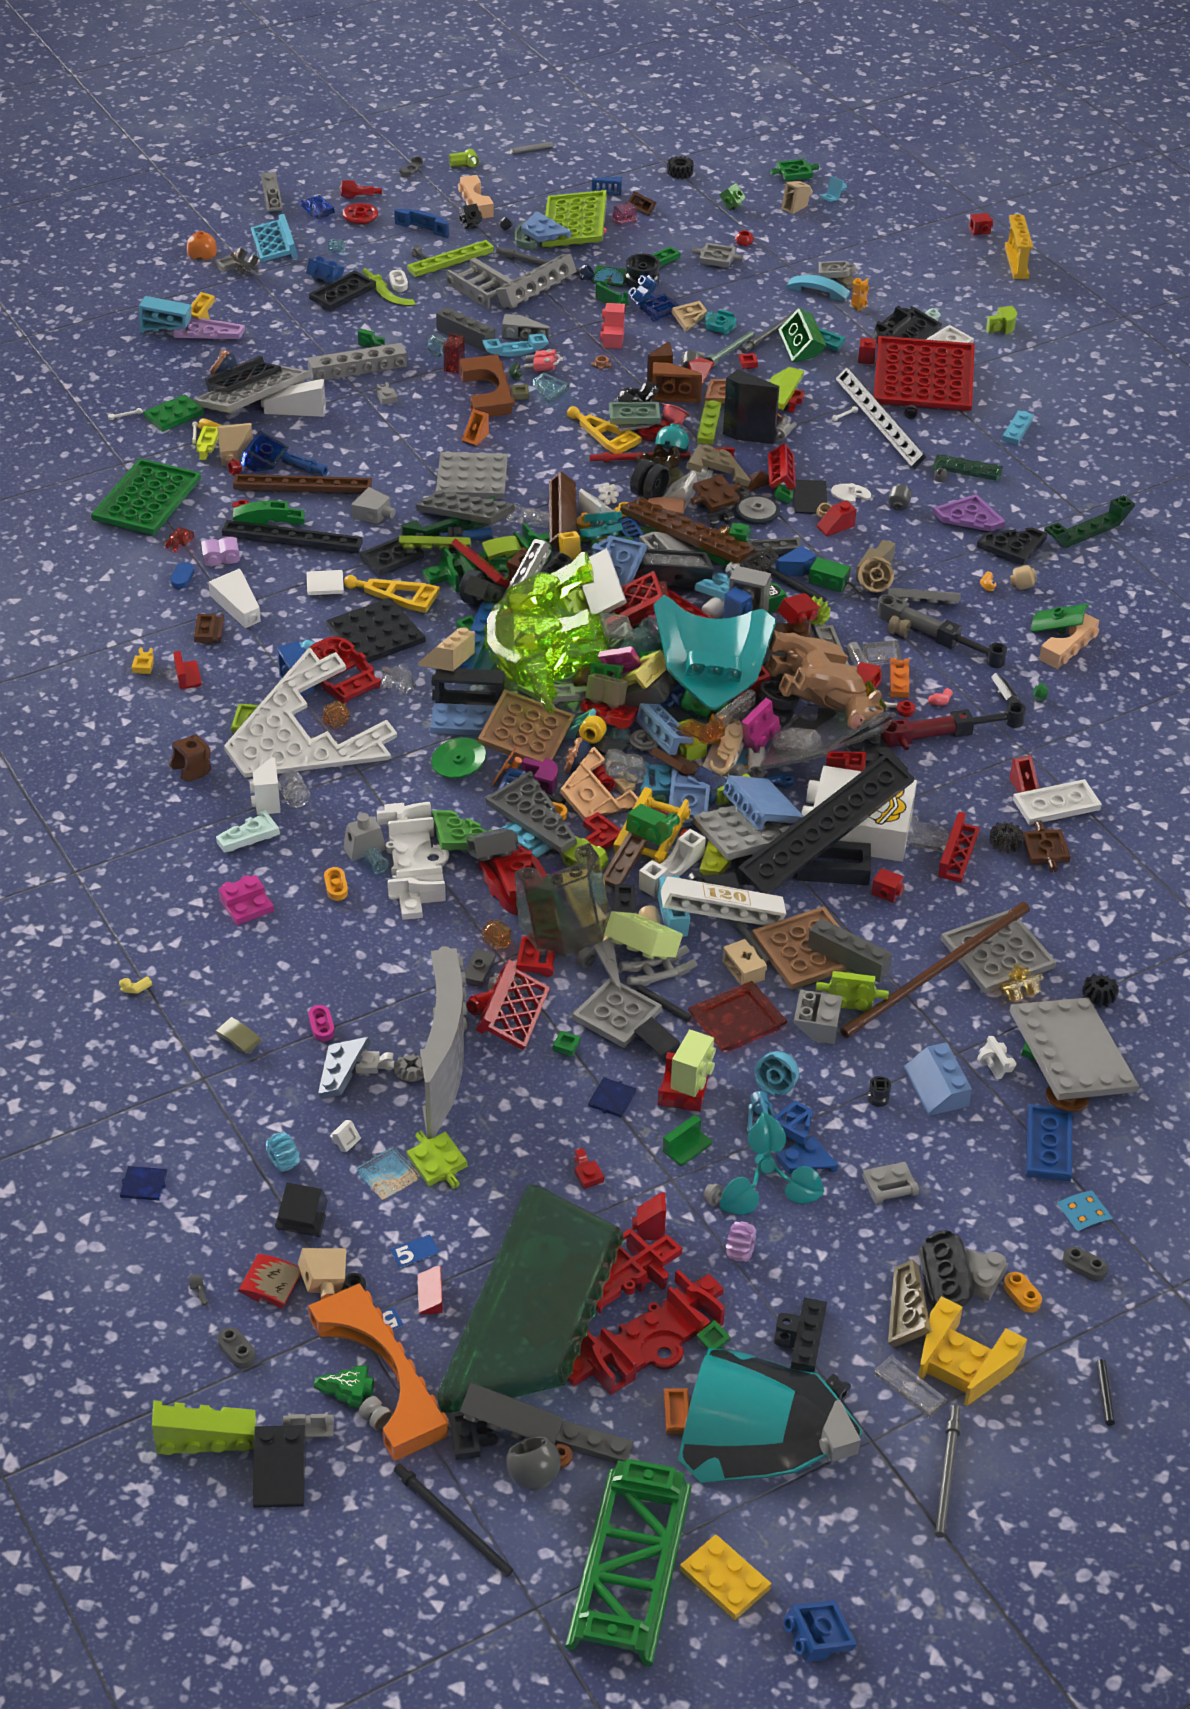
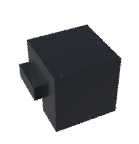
M287 1182L275 1228L321 1238L328 1202L323 1190Z

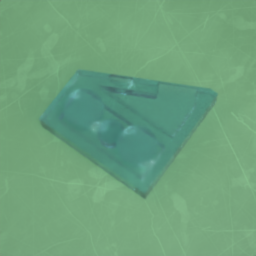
M544 372L533 379V385L548 403L569 390L568 383Z

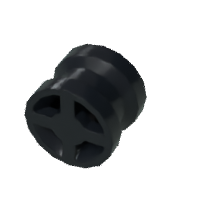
M832 1374L825 1382L841 1402L846 1399L851 1389L850 1383L840 1381L839 1377L835 1374Z

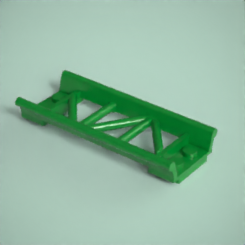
M627 1458L626 1462L618 1460L615 1469H609L565 1644L566 1649L575 1650L580 1640L637 1651L645 1666L653 1665L692 1486L686 1483L684 1473L676 1472L674 1467ZM615 1496H623L658 1536L613 1528L612 1525H609ZM640 1500L671 1505L667 1528L656 1519ZM605 1537L651 1545V1547L599 1564ZM660 1555L655 1580L648 1581L608 1573ZM602 1582L652 1592L646 1621L633 1619ZM593 1589L615 1615L588 1610Z

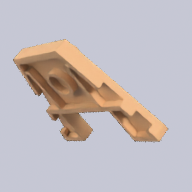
M595 747L589 751L588 755L582 760L578 768L560 790L561 795L583 820L597 812L606 816L633 809L638 800V797L631 789L617 799H614L591 772L605 761L604 757Z

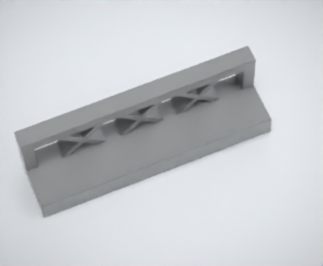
M533 540L501 599V602L514 612L518 613L528 585L540 573L551 553L549 549L550 544L546 541Z

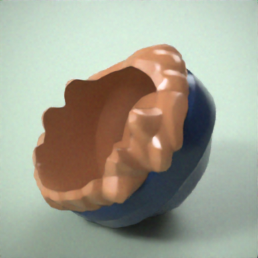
M221 350L219 353L220 357L209 369L210 375L238 365L235 355L230 353V351Z
M581 737L574 741L575 746L568 749V755L565 760L566 765L564 766L565 773L572 774L592 749L590 743Z

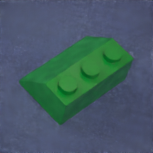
M798 308L778 329L792 362L814 358L826 347L813 315L801 308Z

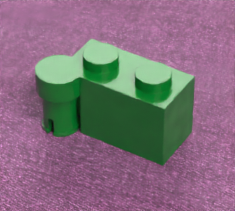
M640 803L628 813L625 830L657 845H661L672 836L673 827L680 823V818L677 814L674 816L675 813L667 816Z

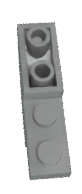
M276 172L261 173L267 211H282L283 207Z

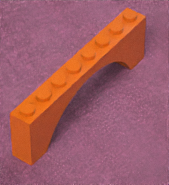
M359 1283L308 1305L310 1322L319 1337H338L358 1342L381 1356L394 1372L400 1387V1396L394 1414L383 1428V1443L394 1462L448 1437L447 1426H449V1420L446 1414L439 1411L435 1396L433 1394L429 1395L427 1392V1386L423 1377L417 1376L413 1361L411 1359L407 1360L403 1345L400 1341L396 1342L391 1326L384 1323L382 1312L379 1307H374L372 1296L368 1290L364 1291Z

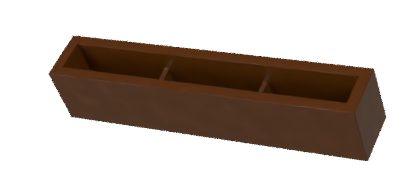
M562 471L549 481V543L559 551L558 534L577 532L576 482Z

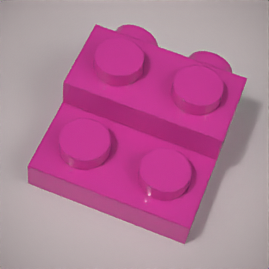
M767 698L742 720L744 747L752 748L755 753L759 752L760 747H765L768 741L774 739L780 731L779 717L773 714L772 701Z
M245 875L240 881L234 883L226 882L221 888H218L220 901L236 925L274 912V905L265 894V888L256 875L251 877Z

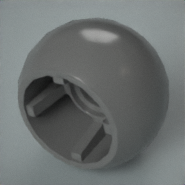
M532 1437L516 1443L509 1449L506 1459L507 1472L516 1485L522 1488H530L531 1490H539L549 1486L551 1481L557 1477L561 1465L557 1447L546 1437Z

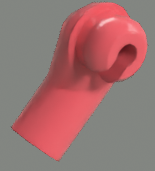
M946 688L942 694L935 693L930 695L928 702L930 705L945 706L953 692L951 689Z

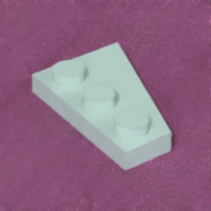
M263 809L259 812V816L254 819L252 817L247 818L245 824L228 829L216 836V840L225 853L265 839H271L274 836L280 835V831L273 819Z

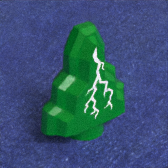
M368 1365L355 1366L353 1369H344L338 1374H326L316 1377L314 1388L324 1394L335 1395L338 1401L347 1402L349 1407L360 1408L365 1397L373 1395L374 1378L368 1377Z

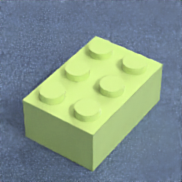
M611 911L604 933L605 936L612 938L611 942L619 945L625 944L627 949L631 951H641L644 957L650 959L657 957L664 960L667 957L676 958L683 936L682 933L639 914Z

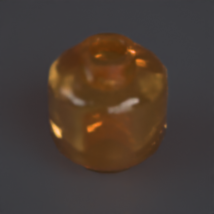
M341 701L325 705L323 708L324 713L321 714L325 725L329 724L333 729L347 724L348 718L351 717L346 704H342Z
M499 919L488 921L481 930L483 933L482 940L494 950L506 949L512 942V930Z

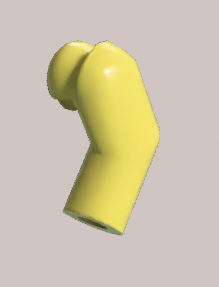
M145 977L137 983H131L129 978H124L119 982L121 991L139 994L153 985L149 977Z

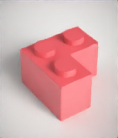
M606 303L605 309H602V319H605V321L602 323L600 341H603V348L622 349L625 327V304Z

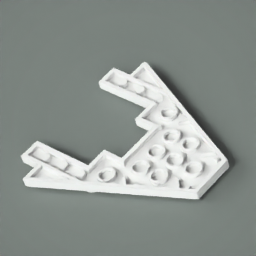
M309 648L224 745V750L244 778L253 777V772L274 757L277 774L389 760L391 754L383 744L397 738V732L388 720H385L340 744L335 742L328 731L310 739L293 716L307 708V702L300 693L346 670V665L336 652L319 660L313 650Z

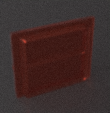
M753 981L688 1008L690 1014L704 1031L714 1038V1043L722 1052L725 1050L731 1051L778 1031L780 1026L787 1024L784 1016Z

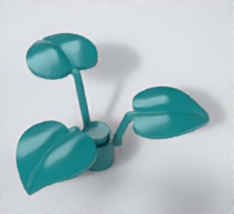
M765 1112L761 1113L748 1134L750 1148L758 1153L755 1157L757 1168L754 1170L753 1183L751 1185L746 1177L733 1179L724 1189L720 1199V1209L724 1212L742 1215L752 1212L757 1207L759 1194L754 1188L757 1186L760 1172L770 1174L775 1171L789 1183L784 1191L786 1196L793 1202L801 1204L810 1203L824 1194L825 1190L821 1178L813 1168L808 1166L798 1167L792 1172L791 1178L778 1169L771 1156V1151L779 1152L784 1148L786 1134L780 1123Z

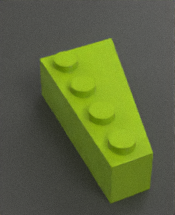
M153 1400L152 1430L157 1454H195L198 1452L247 1451L254 1449L255 1426H257L255 1410L223 1407L221 1411H218L209 1405H200L198 1409L186 1408L185 1403L177 1402L174 1403V1406L162 1405V1401Z

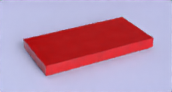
M456 538L452 541V545L491 579L502 587L508 588L511 582L477 552Z

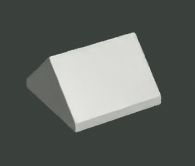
M693 470L673 482L663 497L684 499L686 501V508L690 498H693L696 493L692 487L697 482L698 472Z
M583 489L579 490L580 513L615 512Z

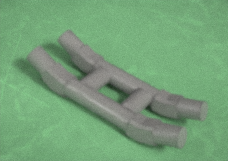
M684 945L678 949L676 958L667 957L664 960L655 957L654 959L621 962L619 963V970L638 972L643 969L646 975L629 976L627 984L647 986L650 983L683 976L690 972L691 969L697 967L698 964L695 959H692L680 966L673 967L671 962L677 961L681 956L690 952L687 945ZM662 964L666 970L654 973L651 967Z

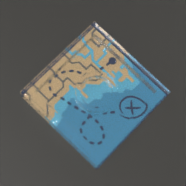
M394 1147L356 1167L358 1175L382 1200L420 1179V1174Z

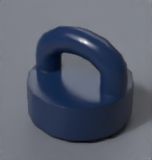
M588 264L581 266L579 275L581 280L586 278L590 280L594 277V271Z

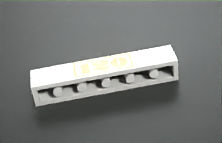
M669 876L666 877L661 889L663 908L764 926L781 921L786 915L784 900L781 896Z

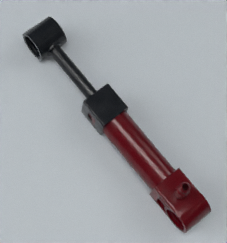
M1010 702L1007 705L1006 711L999 714L972 717L969 709L951 711L950 716L912 722H909L908 718L888 721L881 725L880 737L889 748L902 746L904 750H908L910 748L909 744H912V740L947 734H953L954 737L972 735L974 725L1005 720L1007 726L1019 728L1024 723L1026 707L1020 702Z

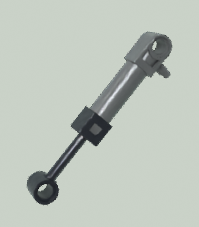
M889 594L879 597L877 615L881 619L890 621L894 615L899 617L900 620H910L912 628L936 638V643L950 649L957 643H961L986 654L988 666L1001 668L1005 665L1007 647L1004 644L995 642L990 644L988 648L961 636L962 626L949 620L945 622L939 621L910 608L907 597L898 599Z

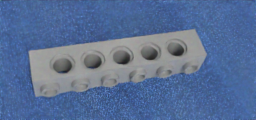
M560 255L496 289L501 306L509 307V309L515 308L519 302H526L529 300V297L539 295L540 291L550 289L551 285L560 284L562 279L571 278V274L577 272L572 255Z
M402 343L308 358V371L312 381L407 367V352Z

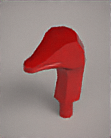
M342 180L340 193L341 197L353 199L357 195L373 196V194H382V188L360 186L353 180Z

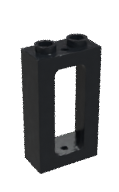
M456 668L454 671L436 669V674L432 675L431 685L435 686V689L432 690V701L445 704L496 706L505 689V671ZM445 683L494 685L495 692L447 690Z
M837 841L818 856L823 858L861 860V863L813 860L797 873V881L869 885L871 875V843Z

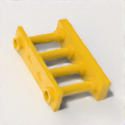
M644 787L633 809L641 803L650 808L675 813L680 818V823L673 827L672 836L660 845L658 851L645 847L641 853L642 855L655 858V862L661 864L668 858V852L684 821L689 819L691 809H689V800L687 799L684 800L680 808L656 801L652 797V789ZM627 820L614 843V856L629 831L625 830Z

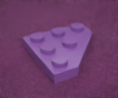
M977 494L933 508V514L943 523L990 532L1005 527L1006 523Z

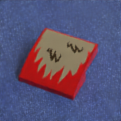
M257 1254L238 1292L257 1302L262 1298L282 1309L301 1274L299 1266L280 1258Z

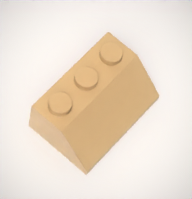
M458 628L418 662V666L454 671L475 653V632L468 631L467 628Z

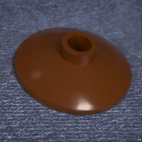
M1050 1086L1046 1089L1045 1093L1047 1101L1052 1106L1067 1112L1082 1111L1087 1108L1090 1101L1089 1097L1057 1100Z

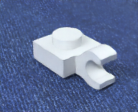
M363 1051L361 1054L363 1058L355 1067L356 1073H378V1069L392 1070L395 1063L393 1061L394 1054L386 1052L380 1056L379 1051Z

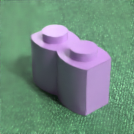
M225 537L220 540L209 539L201 542L204 565L216 566L221 563L233 564L240 561L237 538Z

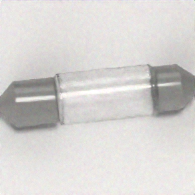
M851 642L847 645L846 649L854 666L857 667L860 662L869 664L857 642Z

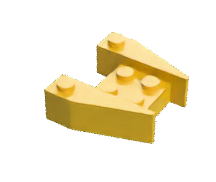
M941 1296L930 1313L929 1323L931 1332L926 1334L918 1381L921 1382L925 1375L929 1374L965 1392L964 1405L968 1406L1015 1371L1024 1356L1027 1339L1005 1328L994 1347L990 1349L955 1331L960 1324L963 1307Z

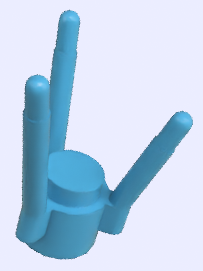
M763 1091L754 1092L750 1097L751 1104L747 1106L749 1111L748 1133L752 1128L753 1112L757 1114L762 1112L768 1114L769 1112L772 1117L775 1116L772 1104L768 1101V1096Z

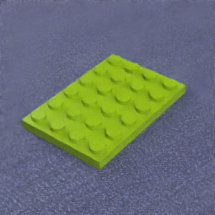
M601 190L548 196L545 216L570 230L572 237L567 238L565 235H559L556 240L542 241V246L551 248L560 245H582L584 243L603 241L607 191Z

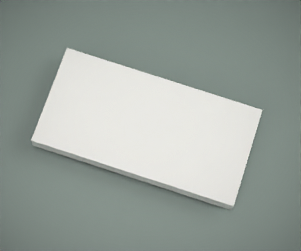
M607 548L575 564L594 619L627 603Z

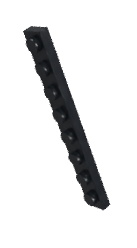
M226 520L222 528V536L351 553H359L363 544V537L231 520Z

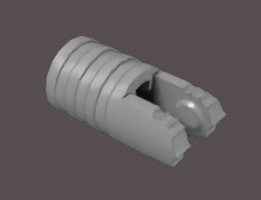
M787 416L776 427V441L782 442L797 425L796 422L790 425L787 422L789 418Z
M760 747L759 753H754L753 749L749 748L748 769L753 772L754 778H762L765 775V769L762 768L765 763V748Z

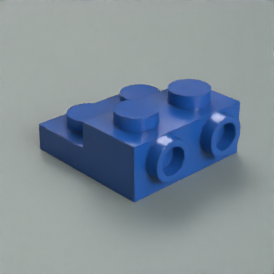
M835 1600L795 1604L790 1607L784 1617V1628L787 1632H791L795 1640V1652L798 1655H802L805 1662L827 1660L831 1653L853 1651L857 1645Z

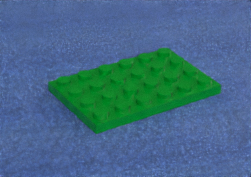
M139 458L92 512L91 519L155 535L201 480V473Z

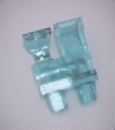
M651 618L643 619L640 628L637 627L631 631V634L627 633L624 635V643L620 645V648L633 646L639 658H641L640 652L663 650L660 644L662 641L657 621ZM652 625L656 626L658 632L654 631Z

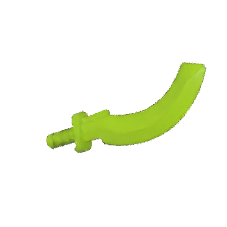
M366 268L362 270L366 277L376 281L375 289L386 300L401 305H415L414 299H404L392 294L379 274L373 275Z

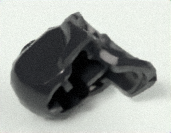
M645 382L641 390L626 387L617 394L616 401L650 402L653 396L658 393L659 387L656 383Z

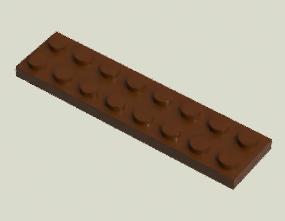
M638 498L620 508V511L625 516L735 564L755 554L756 548L750 546L749 543L740 542L733 536L724 535L716 529H710L703 523H696L689 517H682L675 511L666 510L661 505L648 502L645 498Z

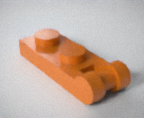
M890 659V697L909 698V659Z

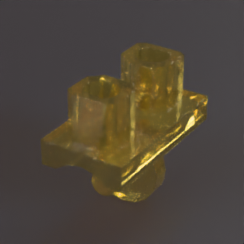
M1016 964L1013 966V972L1008 974L1010 979L1015 978L1016 980L1001 984V991H1007L1010 1001L1024 998L1021 990L1022 986L1026 987L1028 995L1040 993L1039 981L1044 980L1043 975L1033 974L1026 977V974L1030 973L1029 968H1023L1020 964Z

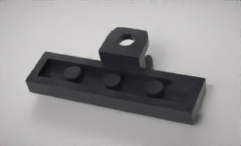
M804 1297L800 1316L788 1313L778 1314L774 1344L794 1349L790 1369L814 1373L827 1307L826 1301ZM788 1321L791 1324L785 1325L782 1322ZM781 1336H787L788 1339H782Z

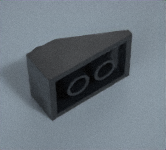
M305 1425L255 1426L253 1508L304 1506L307 1446Z

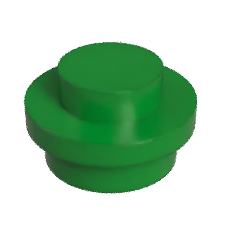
M1040 683L1038 686H1035L1033 696H1035L1036 701H1044L1048 694V686Z

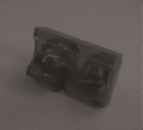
M241 247L238 248L236 253L232 252L230 255L234 261L240 263V265L234 264V267L237 268V274H248L249 269L246 267L258 273L260 258L252 254L249 260L245 259L248 251Z

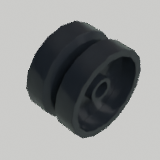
M640 253L627 258L625 281L629 287L637 289L640 286L638 279L642 275L646 277L648 275L651 276L659 284L660 261L656 256Z
M642 459L634 469L631 477V493L644 497L647 500L649 498L663 497L670 481L669 468L662 464H656L652 460Z
M763 681L759 687L758 696L755 698L753 710L767 698L772 701L773 714L779 717L780 725L790 723L800 698L795 695L784 696L779 690L780 681Z

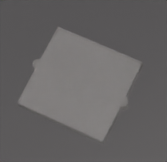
M599 612L600 622L606 637L618 638L619 640H634L628 616Z

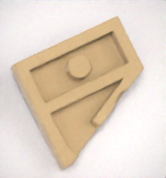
M701 301L673 307L671 313L686 332L706 316L707 310Z

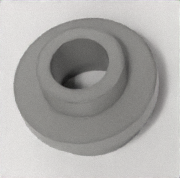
M715 1183L709 1184L706 1187L703 1198L708 1205L716 1206L720 1203L723 1193L722 1186Z

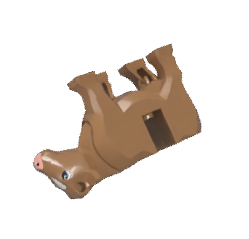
M774 629L768 648L772 652L781 651L786 654L781 656L770 654L765 669L771 677L784 674L779 685V690L784 696L795 695L831 711L845 712L847 725L854 730L860 731L867 726L871 728L879 724L884 712L883 707L879 705L882 693L879 690H875L867 696L865 684L862 677L857 673V667L845 664L848 655L842 652L841 646L823 639L804 637L795 633L777 632Z

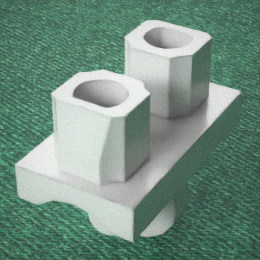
M988 1036L987 1043L979 1050L980 1054L977 1059L981 1065L989 1066L996 1079H1002L1005 1072L1013 1071L1016 1062L1013 1058L1006 1057L1007 1047L1004 1043H998L994 1036Z

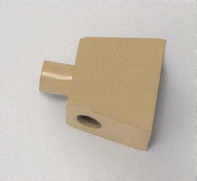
M801 181L786 182L781 209L795 214L808 205L809 196L813 193L811 186Z
M302 1248L298 1266L309 1293H320L322 1300L341 1292L345 1281L346 1248Z

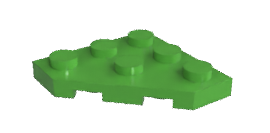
M432 810L431 817L434 820V828L441 850H468L466 836L487 832V830L480 828L481 824L469 818L463 820L457 817L458 813L452 810Z

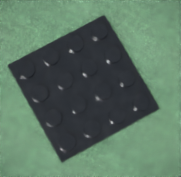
M390 598L326 620V626L335 637H342L351 642L357 652H362L366 656L368 663L426 642L425 635Z

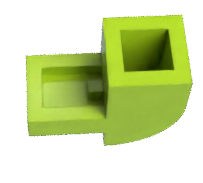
M1013 306L999 307L997 315L988 316L986 331L988 333L1003 331L1005 334L1013 332L1017 318L1015 308Z

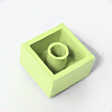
M689 1029L672 1059L671 1089L693 1097L697 1095L699 1089L703 1090L708 1074H712L715 1063L712 1062L716 1052V1048L713 1047V1037Z

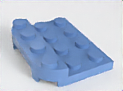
M608 536V539L602 540L598 544L595 543L592 546L593 555L606 548L608 549L622 587L633 581L647 550V545L641 542Z

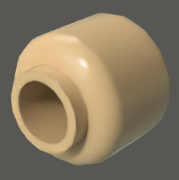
M1029 565L1014 568L1013 575L1010 576L1011 585L1016 586L1018 590L1034 587L1035 582H1037L1034 568H1031Z

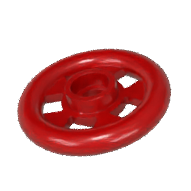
M367 203L351 204L343 210V218L353 224H367L378 217L377 208Z

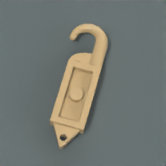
M740 720L731 725L727 724L716 756L725 762L724 767L721 769L716 768L713 765V761H709V768L715 774L725 775L732 768L743 739Z

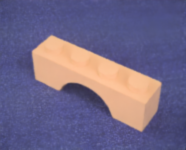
M478 176L460 177L458 190L462 193L466 204L477 203L478 209L482 213V219L494 217V203L489 196L481 195V181Z
M1084 614L1082 625L1069 628L1070 637H1051L1041 646L1039 660L1056 669L1060 668L1073 655H1076L1083 646L1085 647L1092 638L1098 635L1099 620Z

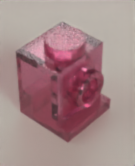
M629 201L614 206L613 220L620 225L630 221L636 222L637 208Z

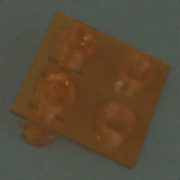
M691 718L676 727L677 730L682 731L683 735L693 736L703 744H711L725 735V733L721 732L723 722L719 718H715L706 725Z

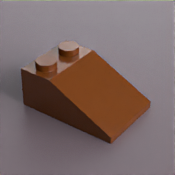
M653 362L652 383L658 385L659 391L653 396L652 401L701 403L702 373L671 363Z

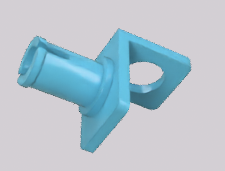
M832 176L830 177L827 193L819 194V197L830 202L837 201L840 198L841 192L847 190L844 189L847 188V185L843 180Z

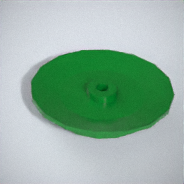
M467 737L455 738L446 741L432 754L431 764L434 771L440 776L462 778L474 773L485 762L486 751L481 743H477L475 739Z

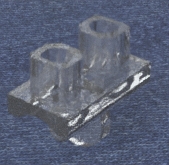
M401 663L399 667L394 666L393 669L385 666L382 667L381 672L383 676L380 683L383 688L391 689L393 683L397 684L396 690L404 695L407 694L409 689H415L414 676L411 675L412 671L408 670L406 663Z

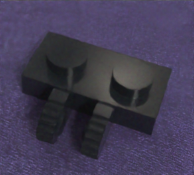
M449 1413L455 1460L480 1457L479 1445L487 1447L497 1443V1435L489 1433L494 1430L486 1427L488 1422L478 1421L475 1423L464 1419V1413Z

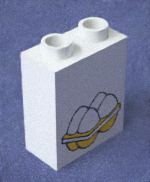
M823 766L820 781L810 780L808 785L806 803L814 804V807L804 805L802 815L808 814L861 773V771ZM914 780L911 785L839 841L871 843V857L903 862L913 813L917 780Z

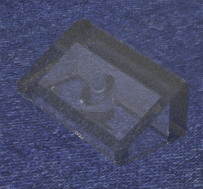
M897 640L865 643L862 645V657L865 663L878 665L890 663L891 658L902 660Z

